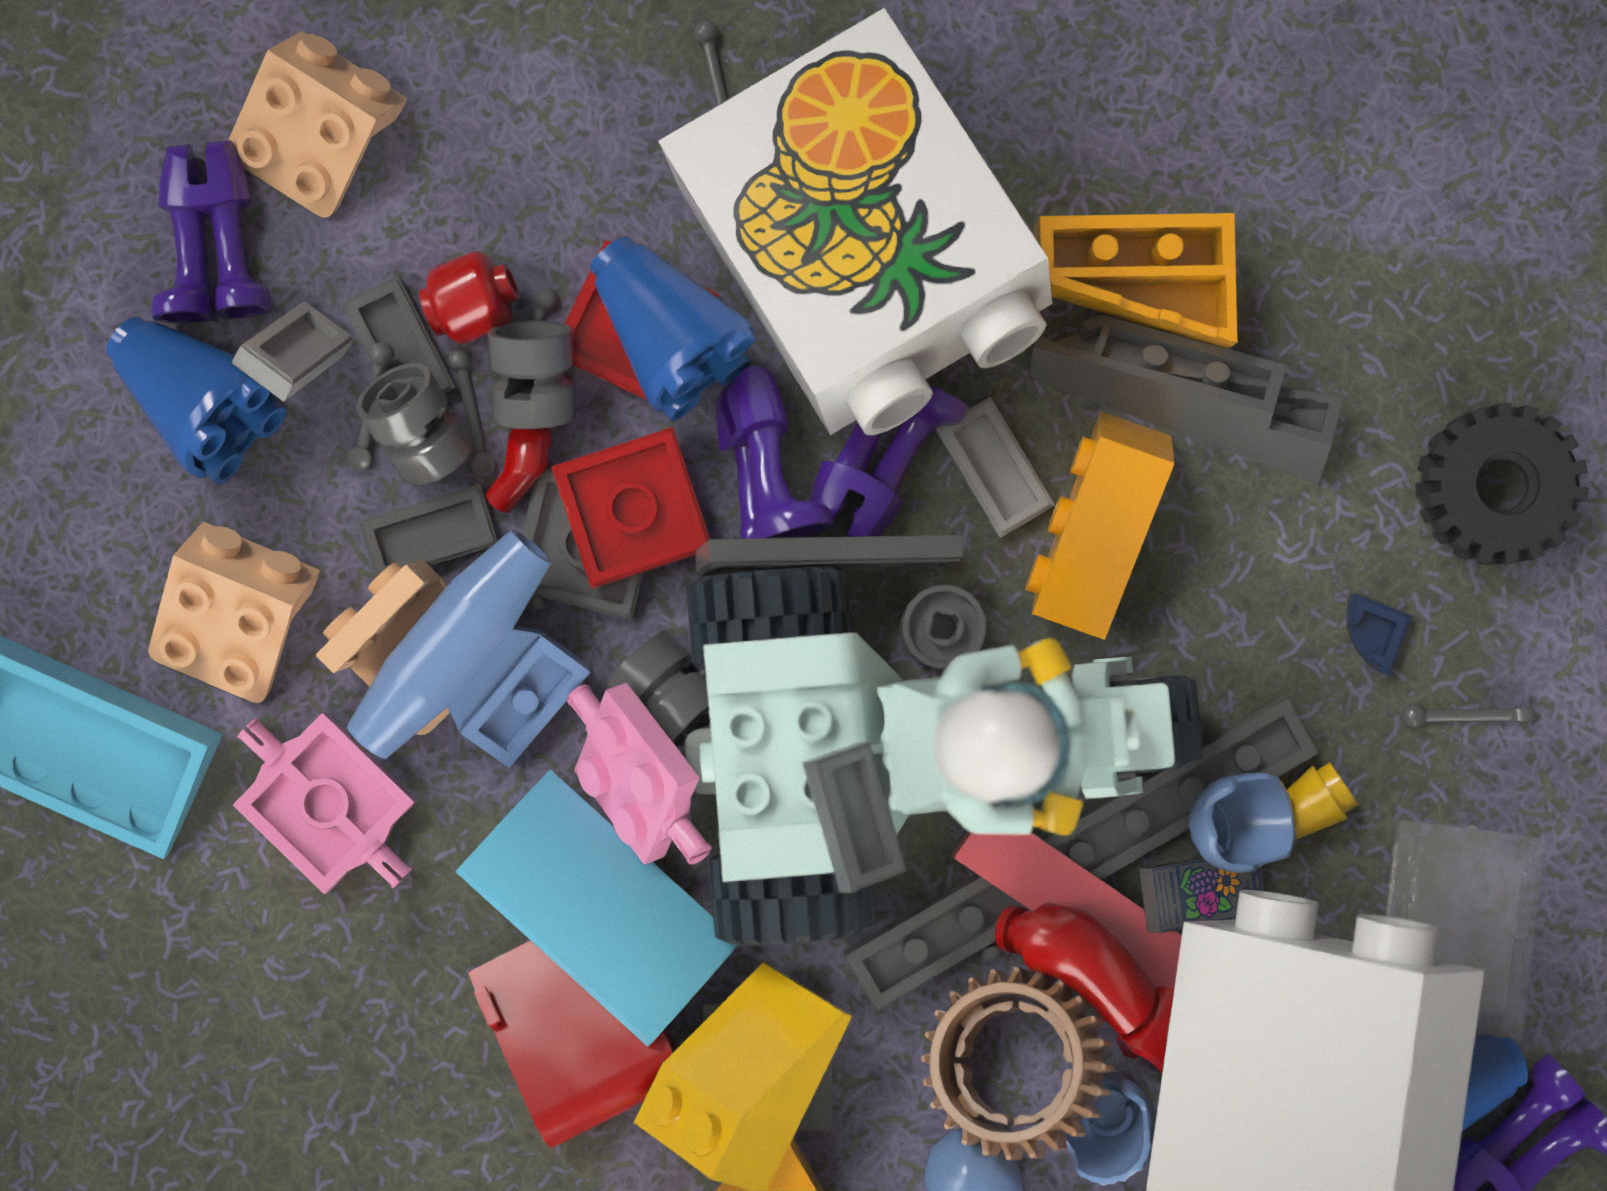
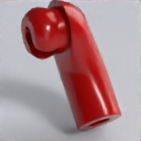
M513 428L509 433L504 470L485 495L488 502L497 510L510 513L545 471L548 463V450L552 445V434L549 428Z

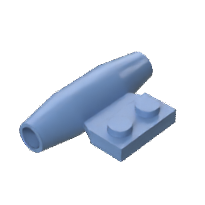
M512 529L457 575L384 661L347 725L351 735L367 750L386 759L448 707L460 734L510 768L567 701L568 695L575 688L579 687L591 673L586 662L540 628L533 629L515 626L552 563L548 555L525 535Z

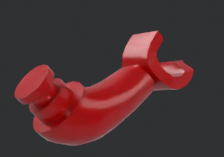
M1048 902L1038 906L1036 910L1028 911L1023 907L1015 905L1006 907L996 923L995 941L997 947L1001 951L1008 953L1017 952L1020 956H1023L1026 966L1032 972L1054 977L1072 988L1118 1033L1116 1041L1124 1056L1137 1059L1138 1055L1142 1056L1163 1074L1174 990L1166 986L1154 988L1133 956L1118 938L1085 910Z

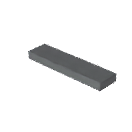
M962 535L709 539L695 551L696 572L700 573L701 576L807 567H835L847 573L944 571L964 557Z

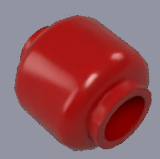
M472 251L434 266L427 275L426 287L419 291L423 312L433 332L439 337L447 335L451 341L458 344H467L485 337L491 328L510 323L512 318L511 302L520 298L517 283L508 265L503 263L496 266L487 254L480 251Z

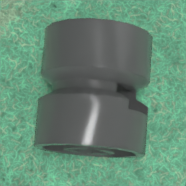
M525 321L491 328L488 331L489 366L493 371L500 374V378L491 384L492 420L495 424L517 429H537L559 426L573 421L576 417L574 381L564 375V371L573 365L571 327L557 322Z
M407 363L390 369L371 382L358 398L356 406L358 415L376 442L383 445L386 457L402 481L409 485H426L442 479L458 468L472 450L473 438L454 407L447 404L448 400L429 368L423 364Z
M935 585L919 592L905 606L900 618V638L906 652L918 663L933 669L948 668L951 661L958 656L978 652L986 636V617L980 603L968 591L953 585Z
M664 630L648 639L619 666L608 681L607 688L610 689L627 683L678 749L685 744L691 732L705 727L710 722L706 671L692 672L689 669L692 656L668 631Z

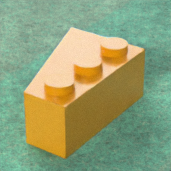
M1235 213L1039 217L1033 228V235L1048 258L1053 298L1142 326L1227 349L1237 343Z
M1100 411L1091 438L1082 437L1076 451L1070 473L1077 475L1070 497L1060 496L1053 511L1047 532L1056 536L1049 556L1046 557L1038 554L1028 577L1025 590L1035 593L1032 614L1105 640L1174 466L1172 436Z

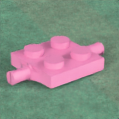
M627 683L607 689L601 703L591 691L589 685L585 684L575 688L568 695L567 703L572 706L584 722L588 733L574 770L584 791L595 798L612 821L619 838L624 843L630 845L644 865L665 857L672 840L686 857L689 864H696L703 860L710 853L709 850L712 847L692 824L690 816L691 796L700 777Z
M327 712L321 713L300 736L283 744L259 722L258 718L253 719L246 726L249 729H243L237 737L265 763L261 766L256 781L233 806L323 894L328 893L351 869L366 862L392 888H395L403 880L402 878L410 873L412 868L408 867L385 842L388 840L394 824L417 800Z

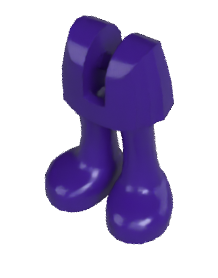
M231 140L207 142L205 152L206 184H198L196 159L190 144L167 146L159 184V208L171 213L177 253V270L174 286L158 292L152 299L151 313L152 319L155 321L175 324L214 321L213 303L206 274L204 216L211 217L219 269V286L215 291L217 315L223 319H238L261 316L272 310L271 293L268 287L254 282L248 271L245 259L240 209L250 205L251 199L241 160Z
M762 366L746 368L718 394L716 399L719 451L734 450L737 461L741 515L740 538H809V536L831 529L835 524L830 508L826 504L817 501L796 500L786 484L781 464L780 439L787 432L788 422L773 374Z
M928 384L932 390V397L919 412L900 425L871 475L865 471L882 433L867 435L859 423L856 422L836 461L822 462L814 482L810 501L826 504L830 508L834 520L836 514L839 515L847 504L844 499L848 491H855L862 495L865 500L861 508L856 507L851 521L853 524L846 537L880 536L904 504L903 500L897 495V492L918 449L927 436L938 427L959 424L969 407L966 403Z
M1547 1053L1535 1062L1532 1069L1533 1084L1527 1096L1518 1107L1479 1142L1468 1136H1465L1460 1142L1453 1191H1475L1486 1180L1490 1184L1482 1191H1532L1557 1164L1581 1149L1591 1148L1607 1156V1117L1584 1097L1586 1094L1577 1082ZM1569 1109L1558 1124L1538 1143L1507 1167L1503 1164L1518 1145L1546 1119L1557 1111Z

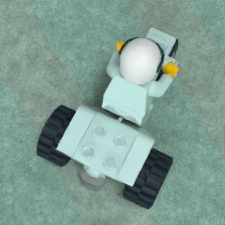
M807 567L742 572L701 577L686 586L692 664L706 669L711 727L696 729L688 735L685 741V754L687 762L700 777L694 791L698 794H716L721 851L708 858L714 933L717 939L736 945H772L820 941L860 934L877 924L874 884L855 892L840 893L803 766V762L858 742L870 741L896 834L903 826L909 814L948 810L965 829L972 833L1030 834L1032 826H1037L1051 833L1068 835L1075 829L1083 802L1077 799L1080 785L1082 786L1085 798L1143 793L1142 776H1135L1136 773L1187 768L1203 759L1197 681L1184 675L1127 679V673H1133L1132 656L1095 659L1093 663L1074 665L1072 684L1066 671L1071 669V665L1059 642L1049 638L1037 641L1031 647L1017 652L1015 647L1011 645L961 655L951 661L940 678L934 676L927 679L902 681V678L857 633H853L848 573L835 567ZM1028 666L1037 685L1041 684L1043 689L1039 690L1033 685L1006 681L1019 679L1021 669ZM1043 799L1040 810L1032 808L1031 803Z

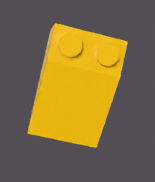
M762 963L662 1064L634 1123L711 1180L749 1191H767L852 1016L775 967Z

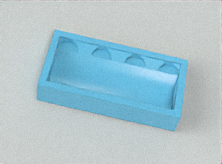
M0 635V787L162 859L167 857L181 830L223 734Z
M551 769L456 871L460 877L647 1047L659 1036L737 947L736 944L717 939L714 933L713 917L653 862L644 865L630 845L624 843L619 838L615 828Z

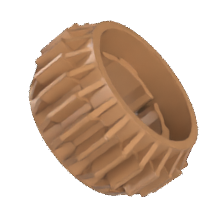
M1014 967L1009 977L1005 971L992 969L990 970L987 983L983 979L969 978L968 993L951 991L949 993L952 1002L948 1011L936 1009L934 1013L940 1021L936 1032L929 1031L925 1033V1037L932 1042L930 1053L921 1056V1061L930 1064L931 1076L923 1080V1086L934 1087L937 1095L930 1104L931 1108L947 1112V1118L943 1125L945 1129L957 1130L963 1128L961 1140L963 1145L975 1146L981 1141L982 1154L986 1156H997L1003 1149L1006 1160H1021L1026 1150L1030 1159L1045 1158L1047 1145L1053 1151L1067 1149L1066 1133L1074 1137H1084L1086 1131L1082 1120L1085 1117L1100 1118L1101 1113L1094 1103L1098 1096H1110L1111 1093L1106 1086L1102 1085L1103 1074L1113 1072L1115 1066L1104 1062L1103 1051L1113 1045L1112 1041L1099 1039L1096 1032L1103 1025V1018L1096 1016L1087 1017L1086 1012L1090 1004L1082 996L1071 999L1072 988L1061 981L1052 986V977L1035 973L1031 979L1028 969ZM1021 997H1031L1049 1009L1026 1002L1005 1001ZM1021 1009L1025 1013L1039 1014L1054 1026L1064 1043L1063 1057L1066 1062L1073 1063V1069H1066L1063 1073L1062 1088L1049 1106L1035 1115H1020L1014 1118L1010 1114H998L981 1100L972 1084L973 1071L968 1064H964V1058H970L974 1052L973 1040L985 1023L1002 1012L1015 1013ZM994 1122L1014 1126H1024L1037 1123L1039 1124L1029 1129L1016 1132L1001 1127L1000 1125Z

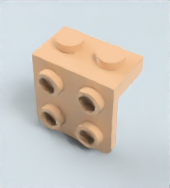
M300 31L267 50L229 140L233 142L244 169L317 216L325 218L332 215L339 208L371 137L397 119L408 98L392 89L389 81L381 74L370 69L359 68L337 54V49L328 40Z
M203 521L173 555L148 649L150 657L157 663L254 703L262 702L271 690L291 620L311 595L320 570L300 562L292 554L283 551H273L244 539L230 528L213 526Z
M424 560L405 564L402 568L396 562L392 563L369 585L368 590L374 596L358 613L352 607H349L324 630L323 634L330 641L316 656L333 674L350 667L370 687L386 658L448 584ZM448 707L416 734L425 735L431 732L450 713Z

